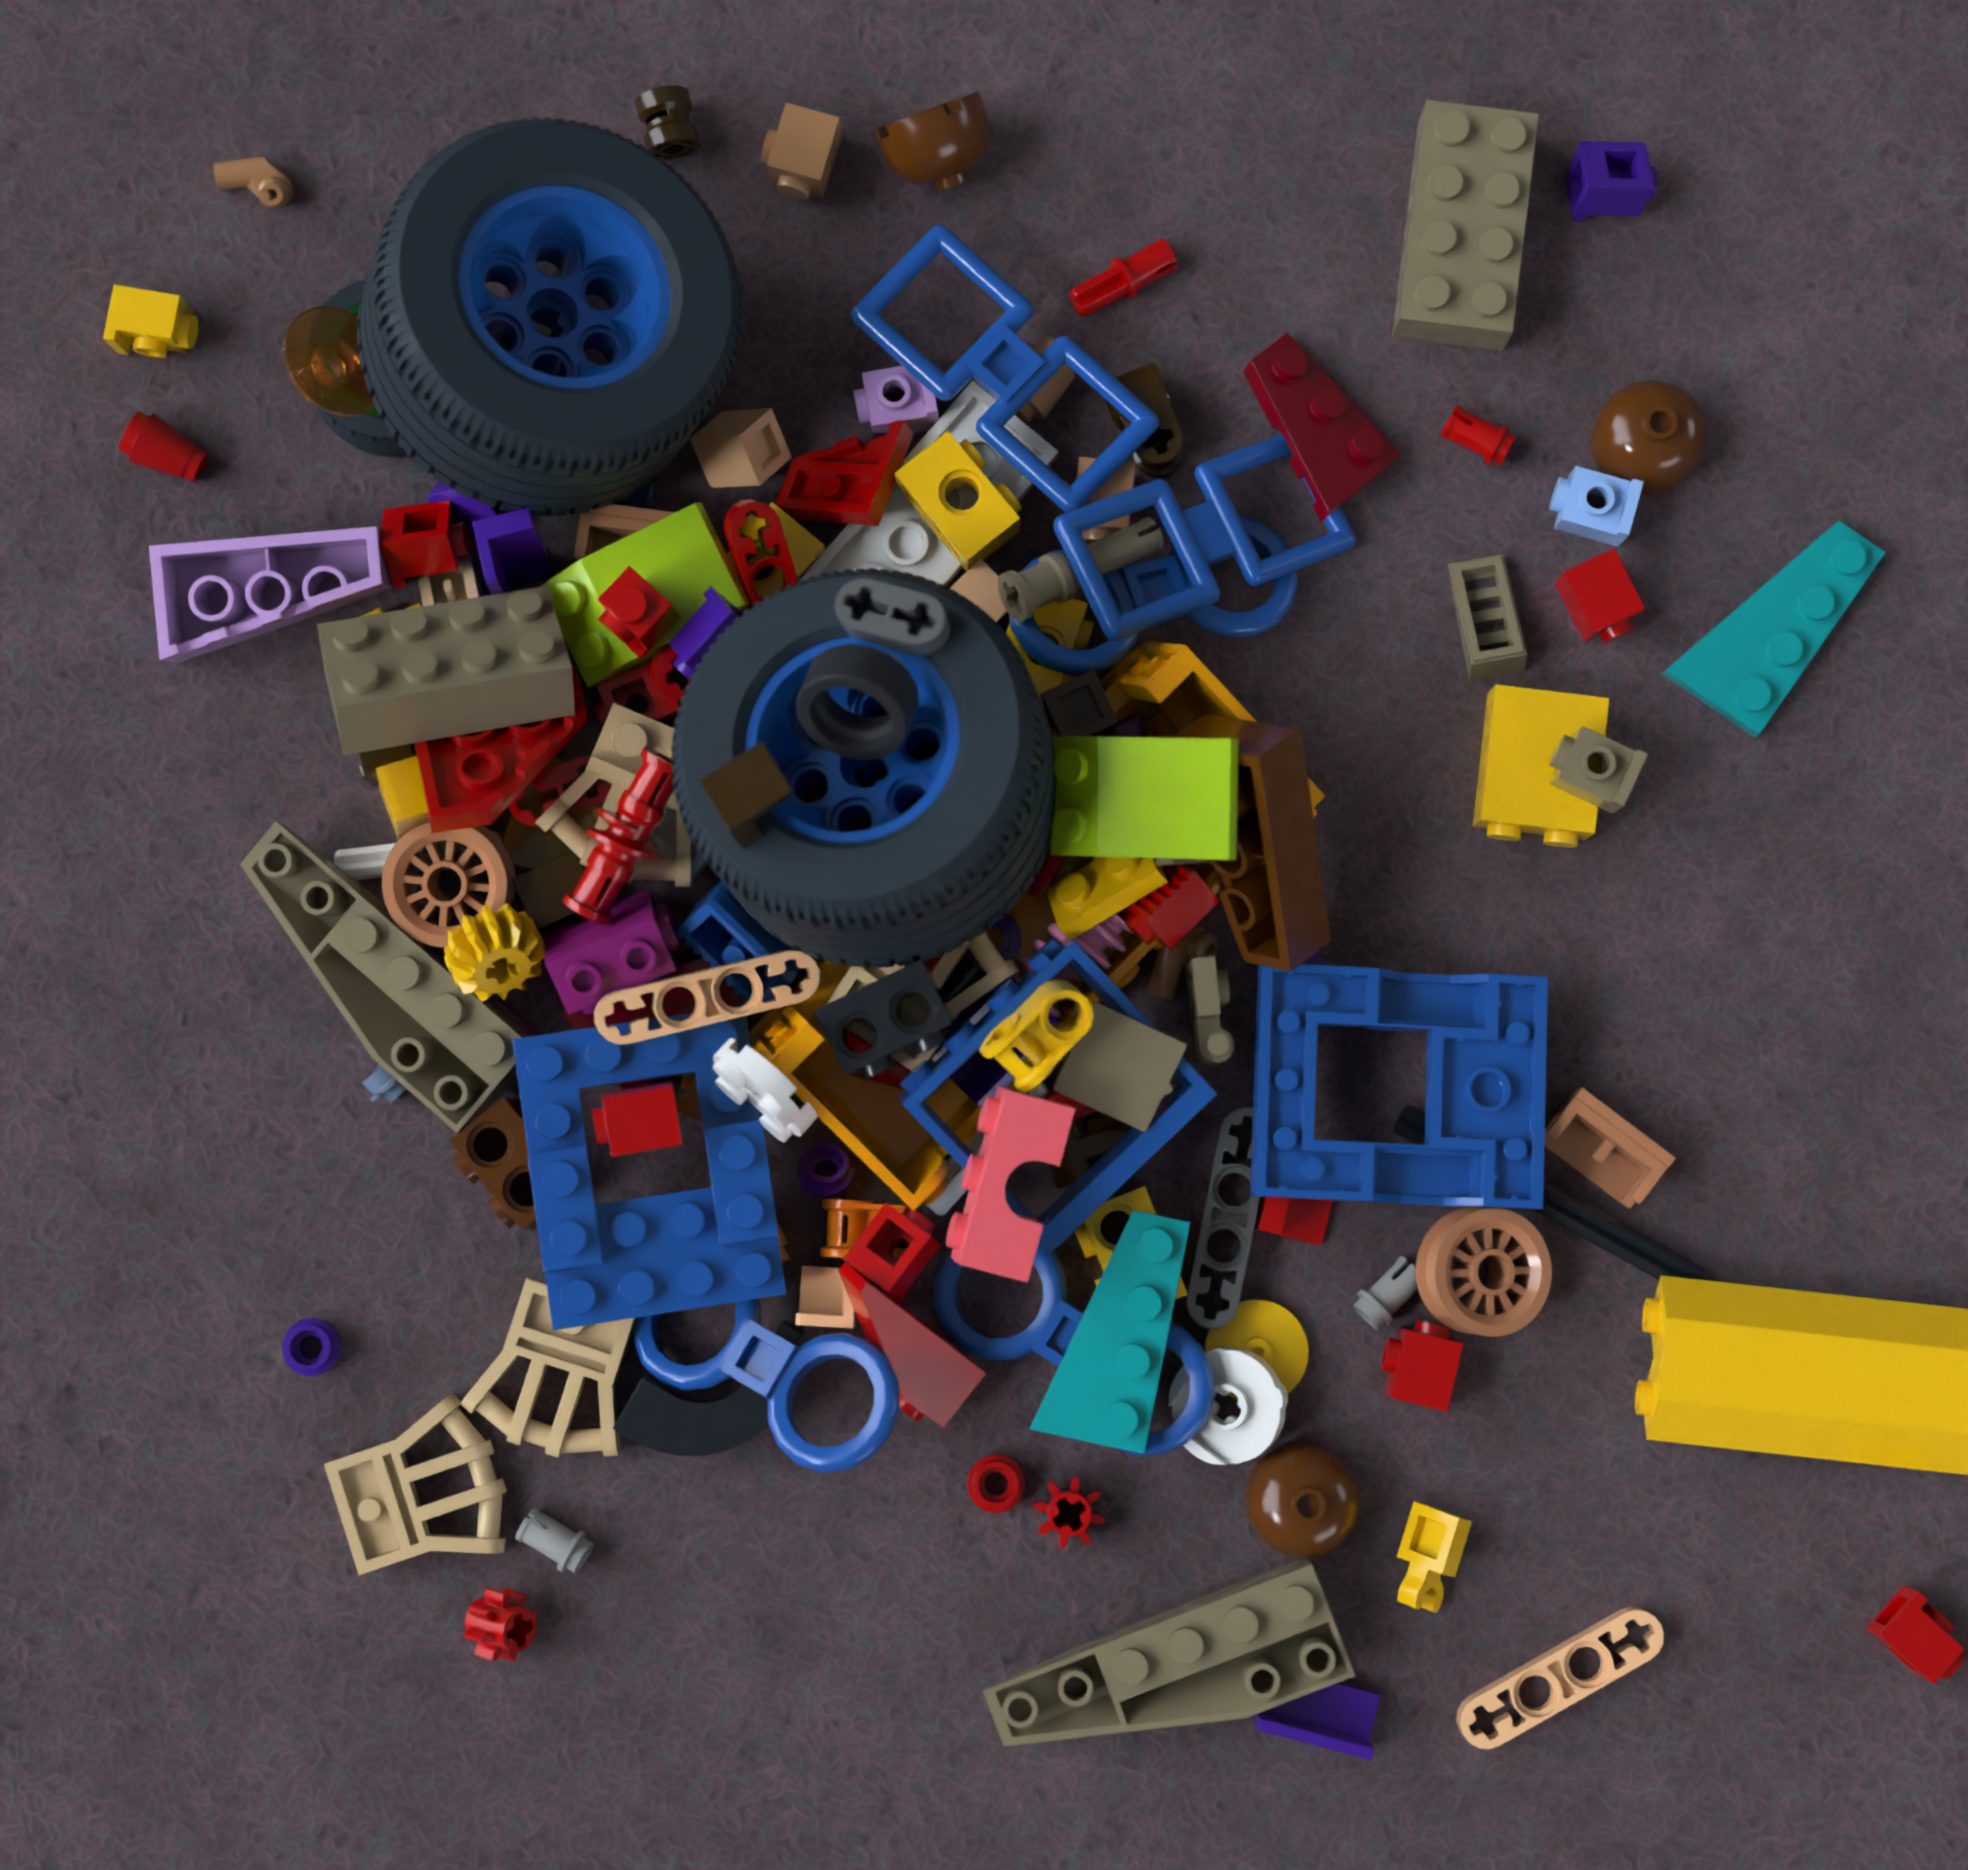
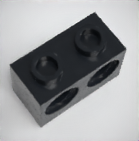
M922 959L814 1010L844 1074L853 1075L860 1072L863 1081L894 1067L895 1063L891 1056L913 1046L916 1055H919L948 1041L945 1030L956 1025L927 962ZM911 994H922L930 1003V1016L923 1025L918 1027L907 1026L900 1017V1005ZM860 1019L871 1021L877 1031L876 1043L870 1050L864 1053L854 1051L847 1041L849 1027Z

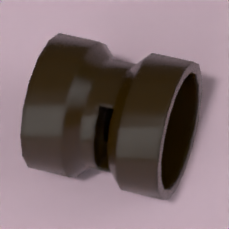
M677 85L662 86L645 91L636 98L635 104L639 120L645 123L647 133L643 137L647 151L652 150L657 158L662 157L665 160L690 155L700 148L701 144L697 127L690 123L689 113L693 108L687 88Z

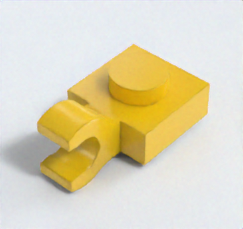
M1413 1501L1397 1553L1398 1558L1410 1562L1406 1576L1399 1587L1398 1602L1415 1609H1420L1421 1607L1434 1613L1438 1612L1444 1596L1441 1574L1450 1577L1456 1576L1472 1521L1433 1506Z

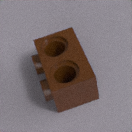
M503 1096L449 1140L458 1151L452 1157V1160L472 1184L481 1179L494 1196L488 1202L489 1206L508 1228L517 1224L521 1230H530L537 1224L534 1205L527 1206L523 1204L517 1195L519 1180L524 1175L530 1173L523 1113L511 1098ZM499 1129L507 1138L508 1148L501 1159L491 1162L484 1157L481 1151V1142L487 1132Z

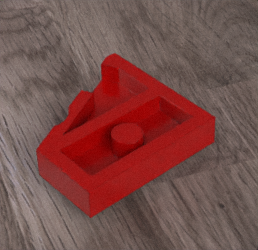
M897 420L888 423L889 434L862 443L856 435L837 442L828 450H816L794 458L775 504L794 520L879 526L896 482L895 472L903 464L914 432L905 421Z

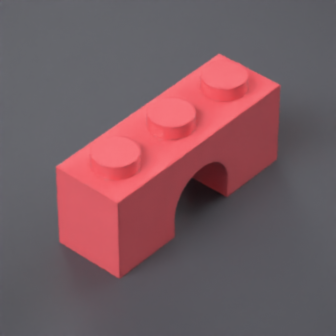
M1000 1086L997 1087L995 1098L986 1097L978 1120V1131L985 1133L979 1156L974 1154L969 1156L962 1179V1189L969 1190L963 1213L955 1212L953 1214L947 1232L946 1246L953 1248L951 1258L956 1263L1028 1283L1044 1224L1034 1218L1016 1214L1010 1209L1005 1198L1006 1181L1011 1172L1025 1162L1041 1161L1060 1166L1075 1108Z

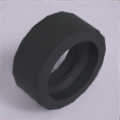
M856 644L829 647L817 655L811 664L796 700L798 719L813 740L824 749L845 758L859 760L884 758L898 750L908 734L919 705L918 686L907 668L887 653L871 646ZM845 687L862 691L881 703L889 715L874 718L852 713L836 703L826 689Z

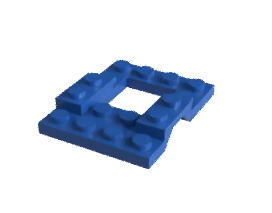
M1300 964L1293 971H1286L1258 965L1250 1196L1473 1208L1543 1209L1548 977L1505 974H1416L1382 968ZM1318 1025L1427 1033L1424 1145L1314 1140Z
M692 1013L669 1016L668 1018L674 1021L684 1020ZM746 1016L621 1045L606 1040L596 1027L512 1039L543 1272H545L553 1330L786 1295L763 1125L759 1121L761 1117L760 1111L747 1099L741 1105L735 1103L715 1083L719 1075L713 1069L715 1064L713 1056L729 1038L736 1039L738 1053L746 1045L751 1048ZM656 1018L649 1019L648 1029L660 1025ZM629 1022L612 1025L618 1028L620 1034L629 1032ZM695 1073L711 1187L596 1204L580 1089Z

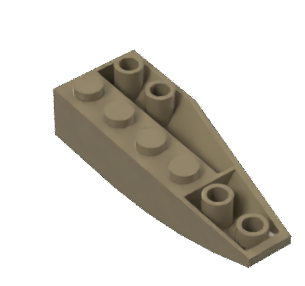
M275 821L240 863V866L370 1056L450 1128L459 1133L517 1082L518 1077L512 1039L537 1036V1034L493 995L481 1002L474 993L463 994L447 968L444 960L445 953L438 947L421 943L407 935L394 922L385 903L283 823Z
M1303 1558L1088 1642L983 1688V1693L1002 1744L1005 1747L1244 1719L1355 1676L1314 1567L1309 1558Z

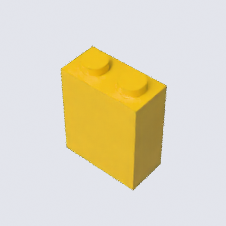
M1495 684L1487 693L1473 826L1487 828L1486 836L1492 839L1518 841L1521 840L1522 832L1544 835L1543 844L1566 848L1577 847L1578 839L1586 840L1595 834L1598 807L1550 785L1557 769L1549 766V761L1563 734L1572 737L1580 727L1584 726L1606 736L1610 698ZM1590 755L1587 760L1588 768L1595 774H1602L1603 759Z

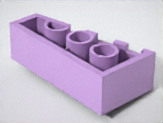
M374 526L150 545L149 554L159 660L179 663L395 589L379 544L381 528Z

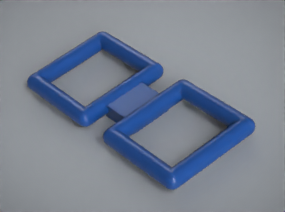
M935 225L855 305L851 312L853 322L942 401L951 400L973 378L997 400L978 419L976 431L979 436L1064 512L1067 513L1083 507L1155 432L1159 426L1157 414L1072 338L1068 336L1058 337L1040 356L1016 335L1033 316L1034 307L1032 303L944 225ZM940 252L1006 310L946 373L941 371L879 315ZM1064 363L1131 422L1071 486L1004 427Z
M1282 434L1200 463L1195 469L1194 476L1207 501L1205 503L1182 511L1170 485L1165 480L1157 479L1059 515L1053 523V529L1103 633L1112 641L1121 640L1215 603L1219 599L1221 591L1209 567L1212 564L1234 556L1245 581L1249 585L1258 586L1352 549L1356 544V535L1343 508L1340 507L1324 521L1330 534L1263 560L1260 559L1222 480L1290 454L1293 457ZM1302 478L1315 503L1316 499L1311 489L1309 488L1305 478ZM1154 505L1193 587L1120 614L1081 532Z

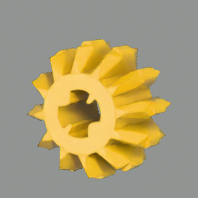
M506 903L496 912H493L484 904L481 914L475 917L462 914L463 927L447 930V942L449 945L444 948V960L456 985L461 988L463 994L474 993L483 1002L496 993L505 1001L508 991L514 988L527 991V978L542 975L540 965L541 960L545 958V944L533 919L527 915L526 911L517 912L509 903Z

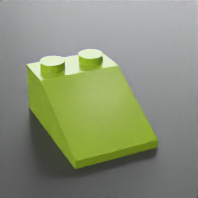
M702 502L693 503L578 560L540 586H548L562 635L588 688L597 687L596 684L652 661L659 650L670 645L671 639L706 602L707 599L703 594L710 586L740 610L750 605ZM628 566L632 567L671 603L681 617L642 659L598 620L605 609L597 599Z
M1053 736L1056 796L1051 826V855L1236 860L1239 739Z

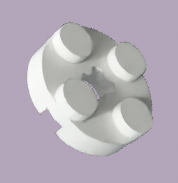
M729 1038L713 1056L715 1063L713 1069L719 1075L715 1081L716 1085L732 1101L739 1105L747 1099L763 1114L759 1118L760 1123L781 1142L785 1143L792 1134L798 1137L802 1136L817 1119V1114L809 1102L799 1109L789 1098L797 1090L791 1081L749 1046L746 1045L738 1053L736 1039Z
M1226 1346L1206 1352L1205 1354L1213 1370L1214 1398L1217 1393L1226 1396L1233 1392L1238 1397L1237 1405L1241 1409L1239 1417L1231 1415L1222 1420L1217 1416L1220 1405L1213 1400L1205 1424L1183 1446L1197 1458L1211 1464H1239L1256 1458L1274 1444L1282 1431L1285 1422V1408L1288 1404L1287 1390L1279 1381L1273 1368L1253 1352L1242 1348ZM1184 1365L1175 1376L1169 1392V1406H1172L1174 1421L1184 1412L1190 1396L1189 1375Z

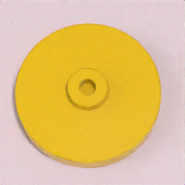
M1251 1299L1239 1302L1235 1317L1224 1327L1209 1329L1205 1340V1353L1226 1346L1242 1348L1260 1356L1276 1372L1279 1381L1285 1386L1287 1393L1291 1392L1300 1382L1308 1363V1341L1301 1324L1287 1309L1267 1300ZM1233 1392L1228 1394L1238 1400V1397Z

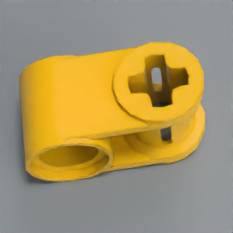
M1058 979L1046 981L1012 1015L1001 1021L988 1034L980 1047V1053L988 1059L994 1057L1016 1079L1015 1087L1021 1093H1026L1039 1085L1050 1074L1057 1062L1087 1034L1093 1021L1092 1006L1087 998L1069 982ZM1063 998L1074 999L1075 1007L1070 1019L1059 1024L1049 1022V1009L1053 1003ZM1012 1047H1017L1027 1058L1025 1060L1021 1059L1012 1050Z

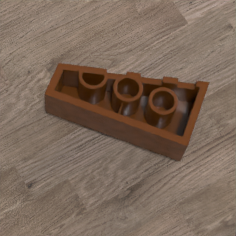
M1205 714L1170 738L1239 739L1236 860H1207V863L1213 864L1222 877L1225 889L1219 895L1243 961L1293 971L1331 941L1301 728Z

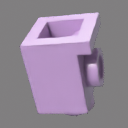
M903 366L863 372L864 388L853 390L859 424L871 422L873 439L889 434L888 423L897 420L905 421L914 433L930 430L939 420L935 395ZM904 391L905 393L903 398L896 402L888 401L884 397L886 393Z

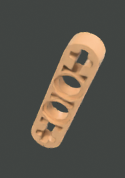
M797 950L775 952L613 991L605 995L597 1003L594 1011V1024L598 1032L609 1042L618 1045L640 1042L800 1003L809 999L816 992L820 982V970L816 961L803 952ZM788 960H793L795 967L806 968L807 978L799 981V991L792 993L791 988L785 984L771 986L768 989L773 998L762 1001L763 983L755 970L757 966H766L765 976L767 977L784 973L786 970L785 962ZM732 973L745 975L752 985L750 999L739 1007L726 1005L719 994L722 980ZM674 987L687 988L695 998L693 1013L684 1020L674 1021L669 1019L662 1009L664 995ZM652 992L651 1007L655 1018L660 1024L658 1027L648 1029V1017L630 1021L629 1032L625 1034H620L616 1026H606L605 1016H609L614 1012L613 1003L623 1001V1005L629 1010L646 1007L640 996Z
M1627 1607L1618 1610L1469 1695L1461 1702L1457 1710L1456 1722L1460 1733L1470 1744L1479 1749H1492L1501 1746L1653 1659L1660 1652L1664 1642V1632L1661 1623L1654 1615L1639 1607ZM1633 1620L1639 1626L1648 1624L1650 1630L1643 1635L1646 1645L1638 1649L1633 1644L1627 1643L1614 1651L1622 1657V1661L1614 1665L1610 1651L1598 1640V1637L1607 1632L1608 1640L1615 1643L1628 1634L1625 1626L1628 1621ZM1581 1647L1595 1649L1600 1657L1598 1672L1588 1679L1574 1677L1569 1668V1659L1572 1653ZM1533 1675L1542 1676L1548 1681L1550 1686V1696L1547 1702L1537 1708H1529L1523 1705L1519 1698L1521 1683L1527 1677ZM1506 1690L1510 1704L1522 1717L1513 1722L1511 1715L1505 1712L1492 1721L1495 1729L1492 1734L1486 1736L1481 1729H1475L1471 1732L1469 1725L1476 1721L1473 1711L1477 1707L1483 1706L1490 1713L1503 1707L1505 1704L1497 1695Z

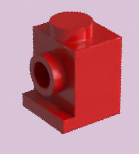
M450 500L390 508L383 511L379 544L394 588L405 587L407 577L421 575L436 576L444 572L457 571L459 556L470 555L471 542L467 524L465 521L457 522Z
M630 566L597 599L605 609L598 620L640 659L681 618L672 604Z
M652 661L596 684L602 700L594 703L593 706L602 727L613 703L628 709L629 703L638 697L645 698L648 701V709L641 715L665 725L675 722L678 708L681 707L678 699L669 697L655 686L650 671ZM666 673L665 679H670L668 674Z
M885 1202L843 1259L902 1304L908 1296L906 1291L941 1244L930 1235L936 1225L916 1210L913 1211L909 1206L901 1214ZM900 1243H909V1247L900 1259L895 1261L893 1259L894 1248Z
M1903 1585L1865 1629L1918 1677L1935 1684L1939 1678L1945 1680L1961 1667L1966 1658V1654L1963 1652L1965 1649L1950 1636L1956 1629L1955 1626L1929 1604L1921 1610L1928 1599L1919 1591Z

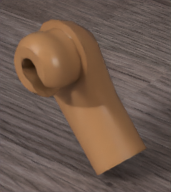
M265 157L215 162L213 165L214 178L219 190L248 187L260 199V202L269 208L283 207L292 198L293 187L289 177Z
M1196 926L1172 951L1165 946L1158 949L1147 993L1161 998L1174 999L1181 969L1188 964L1191 958L1216 956L1219 947L1216 936L1206 932L1204 928Z

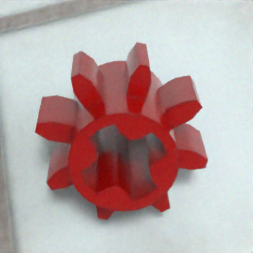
M1078 1475L1072 1477L1069 1488L1059 1489L1056 1482L1050 1479L1047 1481L1049 1491L1052 1494L1049 1501L1037 1500L1033 1503V1508L1041 1512H1047L1048 1520L1041 1523L1038 1527V1533L1040 1535L1046 1534L1053 1529L1059 1534L1060 1549L1066 1547L1068 1537L1077 1535L1086 1545L1090 1544V1537L1086 1530L1090 1522L1096 1524L1105 1522V1517L1102 1514L1092 1512L1090 1504L1097 1501L1100 1497V1492L1096 1489L1084 1495L1078 1490L1080 1485ZM1066 1498L1071 1504L1079 1501L1084 1504V1507L1079 1510L1081 1520L1079 1524L1072 1526L1067 1520L1059 1523L1054 1520V1517L1059 1514L1057 1502L1060 1499Z
M486 1588L485 1597L477 1599L468 1608L465 1617L466 1632L464 1633V1638L478 1642L474 1653L478 1657L493 1662L498 1658L514 1662L516 1661L517 1653L528 1648L535 1637L537 1612L523 1608L527 1598L525 1593L506 1588L503 1592Z

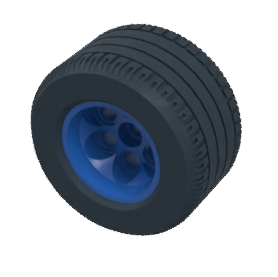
M545 117L542 120L540 118H532L531 120L523 118L518 121L509 120L506 124L500 122L494 126H486L483 130L478 129L471 134L463 136L461 139H457L429 159L408 181L406 187L403 188L390 211L368 272L358 311L357 339L363 375H365L364 380L380 418L385 419L384 425L389 429L393 438L399 440V446L406 451L410 458L414 457L416 459L415 463L423 467L425 472L428 474L432 473L434 479L444 483V486L447 488L451 486L456 489V493H461L470 500L474 498L477 500V503L486 504L488 507L494 508L496 506L500 507L501 511L511 512L528 507L531 514L535 516H543V514L547 516H564L567 513L572 515L588 512L591 509L596 510L632 495L649 484L675 459L718 398L733 367L741 333L742 301L737 267L734 264L733 253L730 252L729 242L725 241L726 235L724 231H721L719 221L714 220L712 210H708L706 201L700 199V193L692 189L693 185L689 181L686 182L680 172L676 173L674 171L675 168L671 164L667 165L664 163L665 159L662 157L657 158L654 156L655 152L652 150L647 151L644 149V145L640 143L636 145L633 143V139L628 138L627 140L618 132L613 134L610 129L605 128V130H602L598 125L594 124L588 126L586 122L579 124L571 119L564 121L563 118L552 120L551 117ZM546 261L552 263L558 268L561 276L545 274L540 270L537 262ZM498 282L509 290L511 296L505 298L493 295L487 289L485 283ZM592 294L603 298L608 304L609 310H599L591 306L587 301L586 295ZM537 324H543L551 330L549 337L536 331ZM492 337H497L504 341L508 346L509 352H505ZM595 349L600 351L606 357L608 364L597 365L591 362L586 357L584 350ZM536 370H544V371L549 372V373L552 374V375H548V374H545V373H542V372H539V371H536Z
M858 568L856 571L845 569L841 573L837 570L832 571V574L822 573L817 578L815 576L808 577L807 581L799 580L793 586L791 584L785 586L786 589L782 591L778 589L774 591L775 594L771 597L767 595L761 603L756 602L753 604L754 607L751 610L746 609L741 618H735V623L732 626L728 625L724 629V634L718 635L716 638L717 642L709 646L708 653H704L702 662L697 664L695 673L689 679L690 684L686 685L684 690L685 694L680 701L682 707L678 708L677 719L674 724L675 731H673L671 759L675 796L686 829L703 858L732 892L746 912L758 924H761L766 931L796 950L818 959H825L828 962L841 965L848 963L849 966L870 968L871 965L874 968L894 967V964L904 966L920 959L927 961L931 958L939 957L945 951L946 953L952 952V950L962 947V943L967 940L971 942L977 936L984 934L983 930L987 927L989 929L993 927L997 921L1003 918L1005 912L1008 913L1018 903L1020 895L1025 894L1035 879L1034 874L1039 873L1046 859L1045 853H1048L1051 847V826L1056 796L1054 734L1028 668L1011 639L985 611L963 595H959L958 592L918 575L914 577L911 573H902L896 570L890 572L887 569L877 570L875 568H869L868 571H865L863 568ZM859 578L873 579L928 594L936 598L946 612L950 624L949 638L942 648L926 656L913 655L858 640L850 636L842 627L834 608L836 596L845 584ZM867 598L863 606L853 605L852 607L857 620H862L866 612L885 616L884 613L876 610L871 598ZM923 613L922 618L916 622L903 618L899 619L909 624L914 636H918L922 628H933L927 613ZM856 644L878 649L891 655L907 668L918 686L919 705L902 746L887 757L872 760L845 758L823 747H817V742L807 734L800 723L796 707L797 697L814 658L829 647ZM845 687L826 689L836 703L857 715L874 717L878 712L886 710L874 697L857 689ZM762 741L791 787L793 794L790 798L754 820L763 837L742 849L728 831L698 781ZM931 743L940 745L938 752L931 759L925 761L914 760L915 753L920 747ZM878 772L888 773L884 780L876 781L874 787L863 788L865 781H874ZM816 785L828 786L827 793L822 799L812 803L804 802L805 794L809 789ZM921 799L915 806H913L910 810H908L906 813L902 815V811L906 804H908L912 800ZM864 819L872 821L871 827L868 830L847 832L849 827L856 821Z

